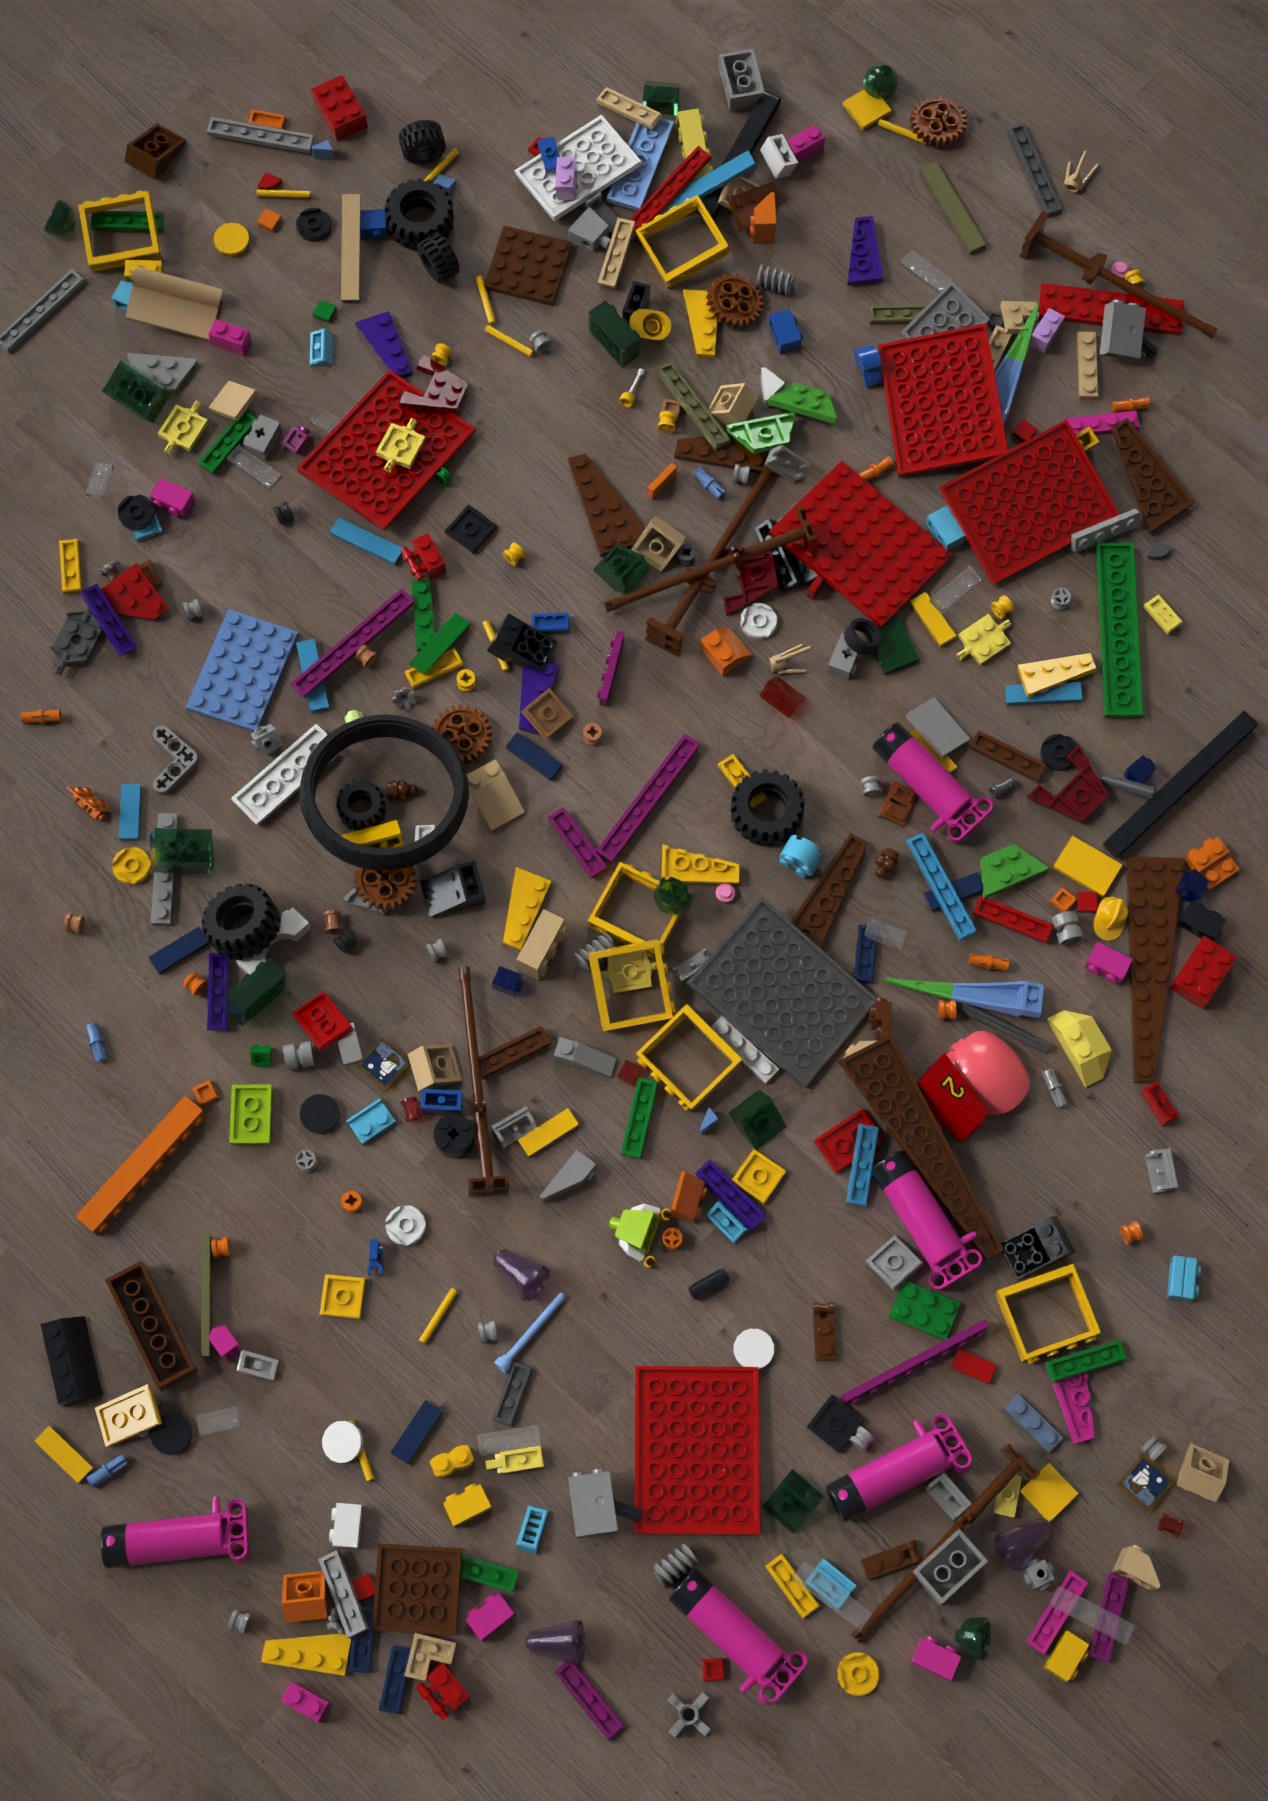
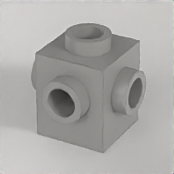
M271 723L267 726L258 727L251 734L253 748L256 752L260 751L263 756L274 753L277 748L283 745L276 729Z
M1037 1558L1026 1563L1028 1568L1023 1570V1578L1028 1587L1031 1586L1032 1590L1038 1587L1041 1591L1051 1586L1050 1581L1054 1580L1053 1575L1055 1572L1050 1562L1046 1563L1045 1559L1039 1562ZM1038 1570L1042 1571L1044 1575L1042 1578L1037 1576Z

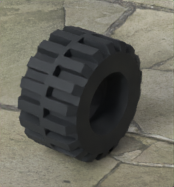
M414 121L406 125L401 130V133H399L398 139L404 159L409 163L415 165L427 164L437 160V158H440L445 153V139L441 126L436 121Z
M436 232L417 244L421 262L436 282L442 283L460 272L459 262L454 250L440 233Z
M354 780L352 785L348 783L345 785V790L341 788L339 791L340 795H337L336 807L341 822L344 825L346 824L348 829L351 830L353 828L354 831H358L359 829L362 830L381 824L380 820L385 818L386 804L381 790L379 791V787L376 784L373 786L371 781L365 783L364 780L356 783V780ZM360 799H366L372 803L371 808L364 813H356L350 809L352 804Z

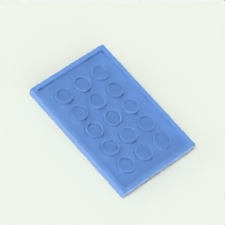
M228 609L188 700L186 709L254 732L262 723L299 636L298 632Z

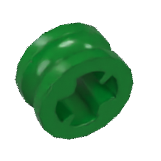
M443 467L440 468L439 472L435 473V478L443 485H447L448 480L453 479L449 471Z

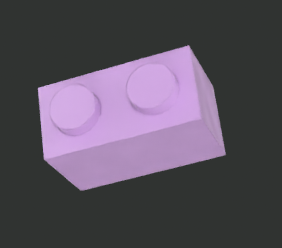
M557 157L555 189L558 200H576L578 169L575 157Z
M1049 308L1032 333L1029 347L1045 354L1061 329L1065 316Z

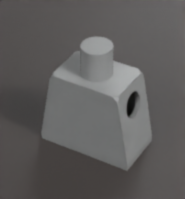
M589 207L568 229V240L591 252L595 251L599 245L605 249L609 248L611 241L608 238L609 226Z

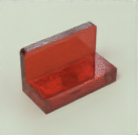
M777 676L766 683L759 695L787 718H790L798 705L806 699Z

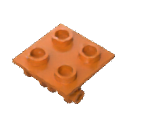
M67 786V789L74 794V802L86 810L87 813H90L95 820L103 821L106 817L105 812H112L107 807L108 803L101 798L95 797L94 791L90 788Z

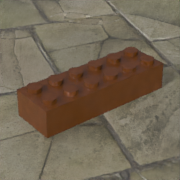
M141 1260L105 1279L157 1388L162 1392L198 1373L199 1371L146 1264Z

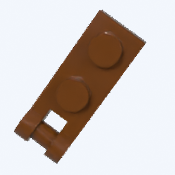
M830 1302L827 1305L813 1303L815 1361L836 1360L834 1303ZM820 1313H827V1319H820Z
M912 1540L861 1559L860 1561L867 1580L921 1561L922 1556L917 1552L916 1541ZM905 1550L909 1551L910 1558L908 1559L904 1558L903 1551Z

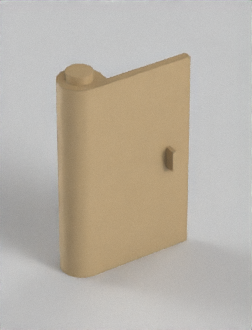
M139 266L136 269L132 268L130 279L134 281L125 319L210 341L208 333L216 319L223 289Z

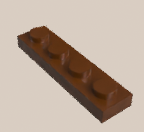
M979 730L969 746V749L1035 782H1038L1046 767L1045 763Z
M540 1026L479 1056L481 1079L551 1045L543 1027Z

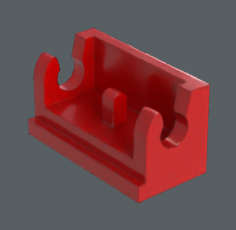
M1156 1081L1153 1085L1145 1087L1140 1094L1161 1126H1164L1178 1118L1180 1114L1174 1109L1159 1086L1160 1083Z

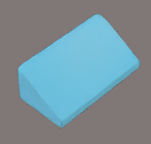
M326 328L312 332L310 334V365H332L333 334Z
M721 1200L706 1214L733 1243L749 1229Z

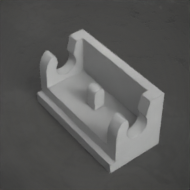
M783 445L770 449L765 462V466L791 483L802 479L805 475L801 472L810 465L809 462Z
M706 948L671 970V973L681 987L686 985L687 981L709 957Z
M526 1106L492 1125V1131L503 1149L537 1128L536 1122Z
M1171 1149L1153 1150L1145 1154L1152 1194L1175 1191L1178 1184Z
M942 1472L925 1488L952 1521L971 1505V1502L945 1472Z

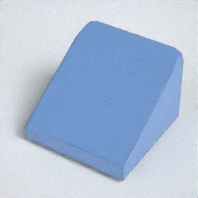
M328 140L312 146L314 159L334 160L333 149Z
M439 174L433 184L438 183L450 195L456 179Z
M708 1108L700 1127L701 1135L717 1125L718 1118L710 1108Z

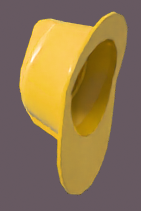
M639 309L630 317V328L640 338L662 340L671 331V321L663 312Z
M1112 896L1106 897L1099 904L1093 926L1095 933L1102 940H1115L1122 933L1128 917V908L1123 899Z

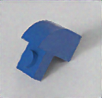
M868 344L853 349L856 366L862 372L864 386L869 387L884 382L880 368L882 364L876 348Z

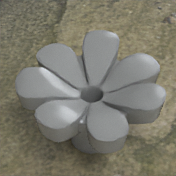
M114 560L110 564L104 565V568L96 570L98 574H108L110 580L117 577L114 569L119 565V561Z
M403 687L400 691L396 690L394 692L395 696L392 698V703L396 704V707L399 709L404 705L405 709L409 710L411 709L410 703L415 704L417 702L415 692L409 691L407 687Z
M334 1607L331 1610V1615L328 1616L330 1622L327 1623V1628L330 1631L333 1629L338 1630L340 1635L345 1634L337 1608Z

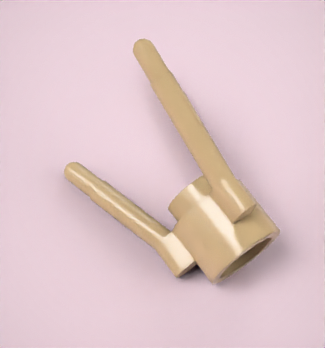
M1087 151L1083 152L1076 172L1071 176V162H1068L1066 179L1063 185H1065L1066 190L1076 193L1078 190L1082 191L1086 182L1099 167V164H1096L1085 179L1081 180L1082 178L1079 173Z
M800 644L779 655L769 658L772 672H777L778 675L806 673V669H784V667H787L785 659L811 650L812 647L802 648L803 645Z

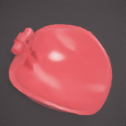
M982 1030L976 1031L964 1040L960 1039L949 1048L950 1051L947 1056L987 1109V1115L1007 1113L1014 1109L1027 1095L1030 1087V1078L1026 1068L1015 1051L995 1034Z

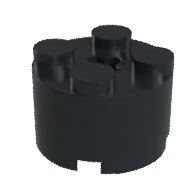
M447 1115L440 1118L434 1127L433 1138L435 1145L445 1157L458 1159L466 1155L473 1148L475 1141L473 1128L469 1120L463 1116ZM453 1134H457L455 1140H451Z

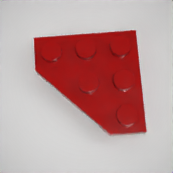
M138 563L132 565L101 589L116 614L156 620L170 610V607Z

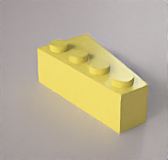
M699 108L677 112L675 126L679 134V143H683L681 146L683 159H686L697 146H700L710 155L709 148L706 149L705 146L707 135L706 131L702 130L704 119L703 115L699 114ZM708 162L690 183L713 171L712 165L709 166Z

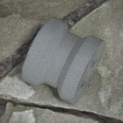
M542 329L534 332L529 338L530 342L535 345V350L539 353L546 351L552 345V341L546 337L547 333Z
M735 464L732 482L737 483L740 481L747 485L750 466L741 467Z
M1058 588L1054 591L1051 598V606L1055 610L1062 611L1068 607L1071 600L1069 590Z
M198 599L193 600L191 603H183L188 621L192 620L193 617H203Z
M868 776L861 779V785L864 786V796L873 797L882 793V788L879 786V776Z
M441 939L437 940L435 944L426 945L434 963L441 957H448Z
M302 1150L296 1156V1163L301 1171L308 1173L316 1168L317 1159L312 1151Z
M490 1321L488 1324L478 1323L481 1344L486 1343L487 1340L498 1341L495 1321Z
M859 1426L856 1435L851 1436L849 1440L858 1449L866 1452L868 1445L876 1439L866 1429Z
M1154 1435L1143 1445L1141 1450L1147 1452L1150 1455V1459L1154 1461L1167 1446L1161 1444L1158 1441V1437Z
M234 1609L229 1620L228 1629L232 1631L236 1629L239 1633L245 1634L250 1623L251 1614L240 1613V1610Z

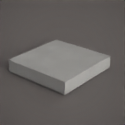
M896 1235L866 1260V1264L893 1291L923 1265V1262Z

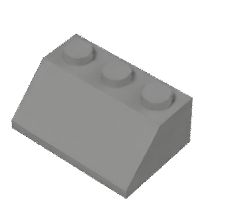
M754 49L719 55L718 68L729 111L748 108L765 95Z
M958 1529L924 1560L913 1573L926 1592L938 1605H941L988 1561L963 1532Z

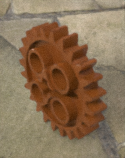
M932 96V100L926 97L925 102L920 100L919 105H915L914 110H912L910 128H913V133H918L917 139L923 137V143L928 140L929 145L934 142L936 147H938L939 143H942L945 147L946 142L952 145L953 140L958 142V138H962L963 133L966 131L967 114H964V109H960V104L954 105L955 100L948 102V97L945 100H942L941 96L938 99Z
M729 273L728 277L723 274L721 278L717 277L715 281H712L706 295V299H708L706 305L710 306L709 312L714 311L713 318L719 317L718 322L725 321L724 326L730 323L731 328L737 324V327L740 329L742 324L744 327H747L749 323L752 325L762 313L764 303L762 302L763 296H759L761 290H755L757 284L751 285L752 279L746 281L745 275L739 278L738 273L735 277L731 273Z
M462 704L459 705V709L452 705V711L445 708V715L439 713L440 720L434 719L436 725H432L431 728L438 731L444 737L449 735L453 737L448 741L457 751L463 764L466 759L471 763L472 757L478 760V754L484 756L483 749L489 750L487 743H492L490 738L492 731L489 730L491 729V723H487L488 717L483 718L482 711L477 714V707L471 711L469 705L465 709H463ZM456 720L462 721V723L459 725H456L453 722ZM473 728L479 729V731L476 733L470 732V730ZM463 744L470 745L467 749L461 748Z
M414 866L397 870H378L379 874L370 869L360 868V870H355V874L358 876L354 878V882L358 883L355 885V889L360 890L358 896L363 897V903L369 901L370 908L376 904L377 910L381 906L384 907L385 911H387L388 906L395 910V904L402 907L401 901L404 900L408 903L407 895H414L411 889L417 888L414 884L418 882L417 877L414 876L417 874L416 869H412ZM370 877L377 878L374 883L367 882ZM397 877L404 878L400 883L395 882ZM391 885L398 889V891H395ZM384 890L391 891L387 896L381 895V892Z

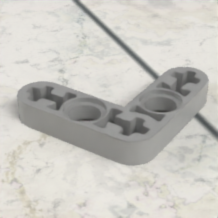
M158 726L153 731L155 741L175 758L153 782L155 791L159 795H166L198 764V756L192 748L166 726ZM160 732L162 734L165 733L167 739H169L168 742L163 737L159 738L158 734ZM179 743L181 748L178 751H172L170 749L171 745ZM185 752L188 757H192L193 761H187L183 753ZM172 769H181L180 775L172 776ZM159 783H165L166 788H160Z

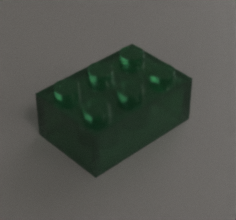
M605 300L588 312L589 332L621 368H624L639 357V334L636 330H632L624 317L621 318L617 314V310L612 304L609 305Z
M119 360L102 390L103 393L143 420L152 423L156 420L172 392L132 364Z
M154 828L149 835L151 872L209 873L213 869L212 829Z
M270 958L265 962H260L253 973L245 975L239 985L233 986L227 991L226 1012L243 1027L286 990V973Z

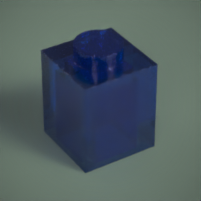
M1142 755L1126 769L1123 776L1128 780L1143 784L1154 774L1156 767L1151 759Z
M1196 869L1183 874L1175 892L1187 902L1198 900L1201 898L1209 880Z
M499 966L493 979L492 987L495 990L515 997L516 992L521 991L524 982L522 981L521 974Z

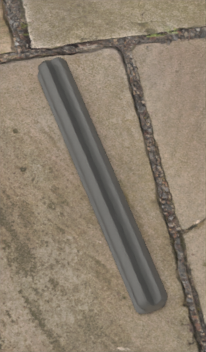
M962 1003L959 1009L960 1013L1045 1054L1048 1053L1051 1047L1049 1042L970 1004Z

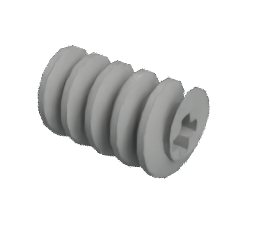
M761 264L756 281L758 287L764 284L765 289H768L771 285L773 292L778 287V293L780 294L785 289V295L788 296L794 286L796 274L791 278V272L784 276V270L777 274V268L770 272V266L764 270V264Z
M604 932L605 937L600 935L598 936V941L592 940V946L589 944L585 945L586 951L579 949L580 955L577 953L573 954L576 962L583 970L586 969L591 972L588 952L616 947L606 932ZM598 958L600 962L604 963L603 958Z
M685 1544L681 1545L683 1552L678 1549L674 1550L676 1557L671 1554L667 1555L669 1562L662 1559V1567L658 1564L654 1565V1574L665 1589H668L667 1581L674 1584V1576L679 1580L681 1579L680 1571L687 1575V1566L695 1569L693 1562L699 1563Z

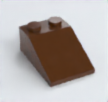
M156 123L127 144L124 162L155 179L165 171L186 143V139Z

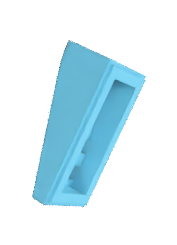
M528 1505L516 1543L517 1550L534 1555L537 1554L548 1515L547 1510ZM530 1515L542 1517L541 1521L530 1518ZM528 1523L539 1526V1528H534L527 1525ZM530 1532L537 1535L536 1537L526 1535L525 1533ZM523 1540L532 1542V1543H534V1544L527 1543V1542H523Z

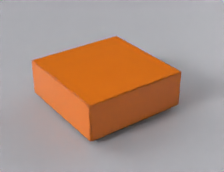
M265 208L257 220V225L273 232L282 219L281 215Z
M1062 887L1049 903L1063 913L1073 906L1077 898Z
M211 1080L192 1088L200 1107L219 1099Z

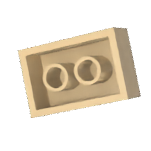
M543 909L516 959L519 972L538 981L541 976L544 977L549 968L547 965L549 960L555 958L558 951L556 947L559 942L562 943L567 934L563 918Z

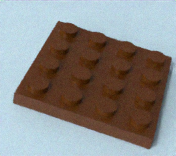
M504 225L484 283L486 290L553 306L572 249V242Z
M378 1543L372 1630L456 1636L463 1548Z

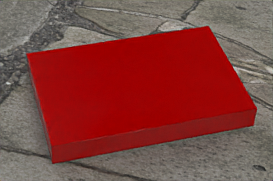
M325 991L292 1012L294 1018L321 1053L354 1031L352 1025Z
M863 1108L813 1141L836 1174L852 1164L858 1124L875 1126ZM878 1132L876 1148L886 1141L880 1132Z

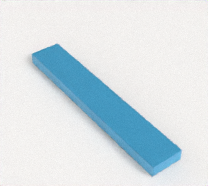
M749 151L744 152L687 185L660 215L668 212L673 206H679L684 203L687 198L691 199L698 195L701 199L757 167Z
M921 833L906 840L908 848L958 940L961 941L977 934L973 922L925 834Z

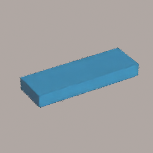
M121 784L119 840H139L141 784Z

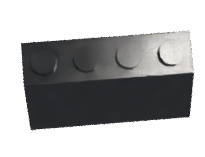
M85 1316L60 1318L40 1324L58 1404L65 1407L103 1396Z

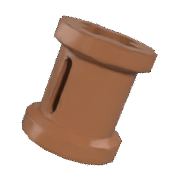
M325 911L323 913L324 918H326L325 933L337 934L342 932L339 920L341 916L340 911Z

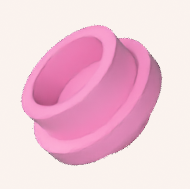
M1116 262L1112 265L1111 272L1124 278L1125 274L1129 272V267L1124 262Z
M724 883L717 887L716 897L719 901L727 903L733 900L735 890L730 884Z

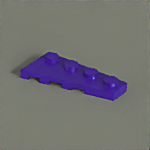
M873 216L855 218L847 285L883 282Z
M389 311L355 322L358 330L362 332L364 338L371 344L375 353L380 356L388 370H391L401 378L413 375L412 368Z
M547 661L543 671L523 666L519 730L538 734V731L521 711L548 688L553 689L560 668L558 664Z

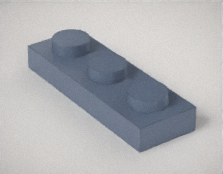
M1019 1394L1003 1408L1047 1453L1063 1439Z

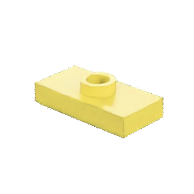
M1159 594L1144 604L1143 608L1167 635L1183 623Z
M1016 1475L996 1496L993 1514L1015 1518L1022 1476Z

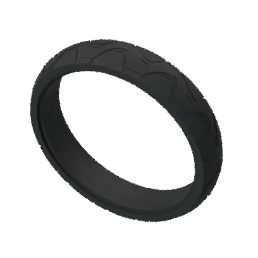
M398 715L366 716L345 723L333 730L331 734H328L318 743L306 762L307 764L303 769L300 782L301 811L315 839L324 849L338 859L370 870L403 869L417 865L436 855L458 832L465 817L469 800L467 773L460 756L452 744L430 726ZM391 737L414 742L434 754L446 768L454 788L452 803L440 824L423 838L394 848L366 847L340 836L321 816L315 802V794L323 770L338 753L363 740Z

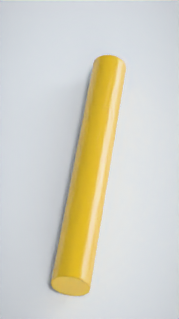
M882 119L878 122V126L923 143V137L917 139V133Z
M454 148L423 181H433L459 154V151Z
M257 190V197L310 198L311 193L310 191Z
M477 276L475 279L489 325H494L496 320L482 276Z
M489 325L486 326L485 332L532 357L534 353L532 349Z
M486 620L482 624L491 642L495 633L490 621ZM497 658L503 672L510 670L506 661Z
M453 1288L450 1289L420 1337V1342L427 1343L458 1291Z
M354 1420L348 1421V1422H351V1423H353V1424L355 1425ZM362 1447L358 1458L368 1482L375 1478L364 1447Z

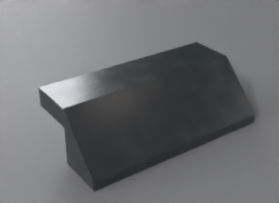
M783 517L777 521L767 519L754 528L760 542L773 538L769 531ZM781 546L771 550L774 557L777 580L783 592L809 585L815 580L818 574L786 547Z

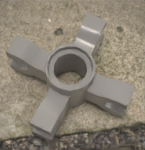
M702 1692L692 1705H684L672 1693L667 1701L679 1711V1720L668 1732L675 1738L685 1725L692 1724L700 1733L706 1736L711 1729L698 1718V1710L709 1697ZM687 1708L692 1709L695 1713L692 1721H686L682 1716L683 1711Z

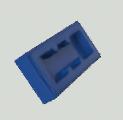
M553 136L537 141L546 173L556 170L557 157H560Z
M569 612L531 614L532 627L541 633L570 632Z

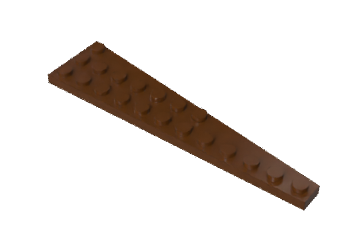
M852 833L847 837L790 921L819 948L823 944L867 845V842Z
M1126 858L1129 957L1133 959L1130 964L1133 1083L1155 1082L1185 858Z
M890 1034L839 1060V1065L964 1233L976 1232L977 1237L971 1242L981 1253L982 1257L988 1259L1004 1250L892 1035Z

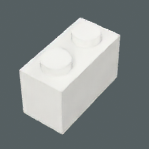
M783 134L768 137L760 149L775 179L790 176L798 164Z
M336 1503V1508L332 1509L331 1520L335 1521L334 1529H330L329 1542H332L333 1547L359 1549L363 1516L362 1505Z

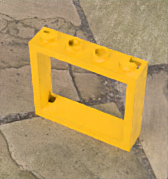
M137 191L135 194L130 195L121 194L115 198L105 197L99 201H85L83 204L78 205L88 266L92 272L125 266L126 260L152 261L162 259L153 200L149 191ZM145 203L152 246L94 257L87 214Z
M698 195L691 199L687 198L684 203L679 206H673L665 214L656 216L651 222L642 224V227L635 230L638 240L668 289L730 254L727 242ZM698 210L718 245L666 274L646 239Z
M620 862L587 921L588 927L602 934L606 932L612 939L624 945L645 942L599 918L623 875L679 903L659 941V944L663 943V946H665L688 904L689 896L682 892V889L670 887L669 883L664 880L658 881L652 878L653 876L648 872H640L633 865ZM646 949L647 956L656 960L654 949Z
M655 939L588 952L603 1032L673 1018L672 1013L675 1012L674 1001H670L669 998L672 989L670 981L666 982L665 974H668L667 963L662 961V955H665L663 943L659 944V940ZM653 948L665 1012L610 1023L598 958Z
M687 1004L636 1053L639 1058L636 1061L644 1069L648 1067L652 1071L650 1075L658 1083L662 1081L666 1085L664 1089L672 1097L676 1095L680 1099L678 1102L684 1110L689 1108L691 1112L743 1063L742 1058ZM686 1017L732 1062L693 1102L646 1057Z
M1074 1264L1002 1288L995 1293L1022 1363L1028 1361L1029 1364L1040 1360L1039 1357L1047 1354V1357L1054 1356L1062 1348L1071 1350L1078 1347L1077 1343L1085 1341L1086 1344L1097 1340L1096 1336L1101 1333ZM1068 1277L1089 1332L1026 1353L1006 1298Z

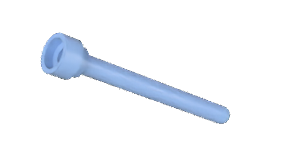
M559 1293L506 1356L498 1357L494 1362L502 1372L506 1374L511 1369L512 1360L565 1300L563 1293Z

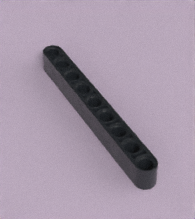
M766 90L764 91L765 95L758 100L722 165L746 151H749L752 155L780 105V96ZM723 186L701 200L713 221L722 208L718 201Z

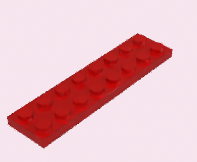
M1041 283L1039 318H1043L1050 308L1064 315V321L1103 326L1105 305L1113 300H1122L1124 304L1137 303L1139 307L1146 308L1143 331L1181 335L1183 321L1133 294ZM1160 298L1184 311V300Z

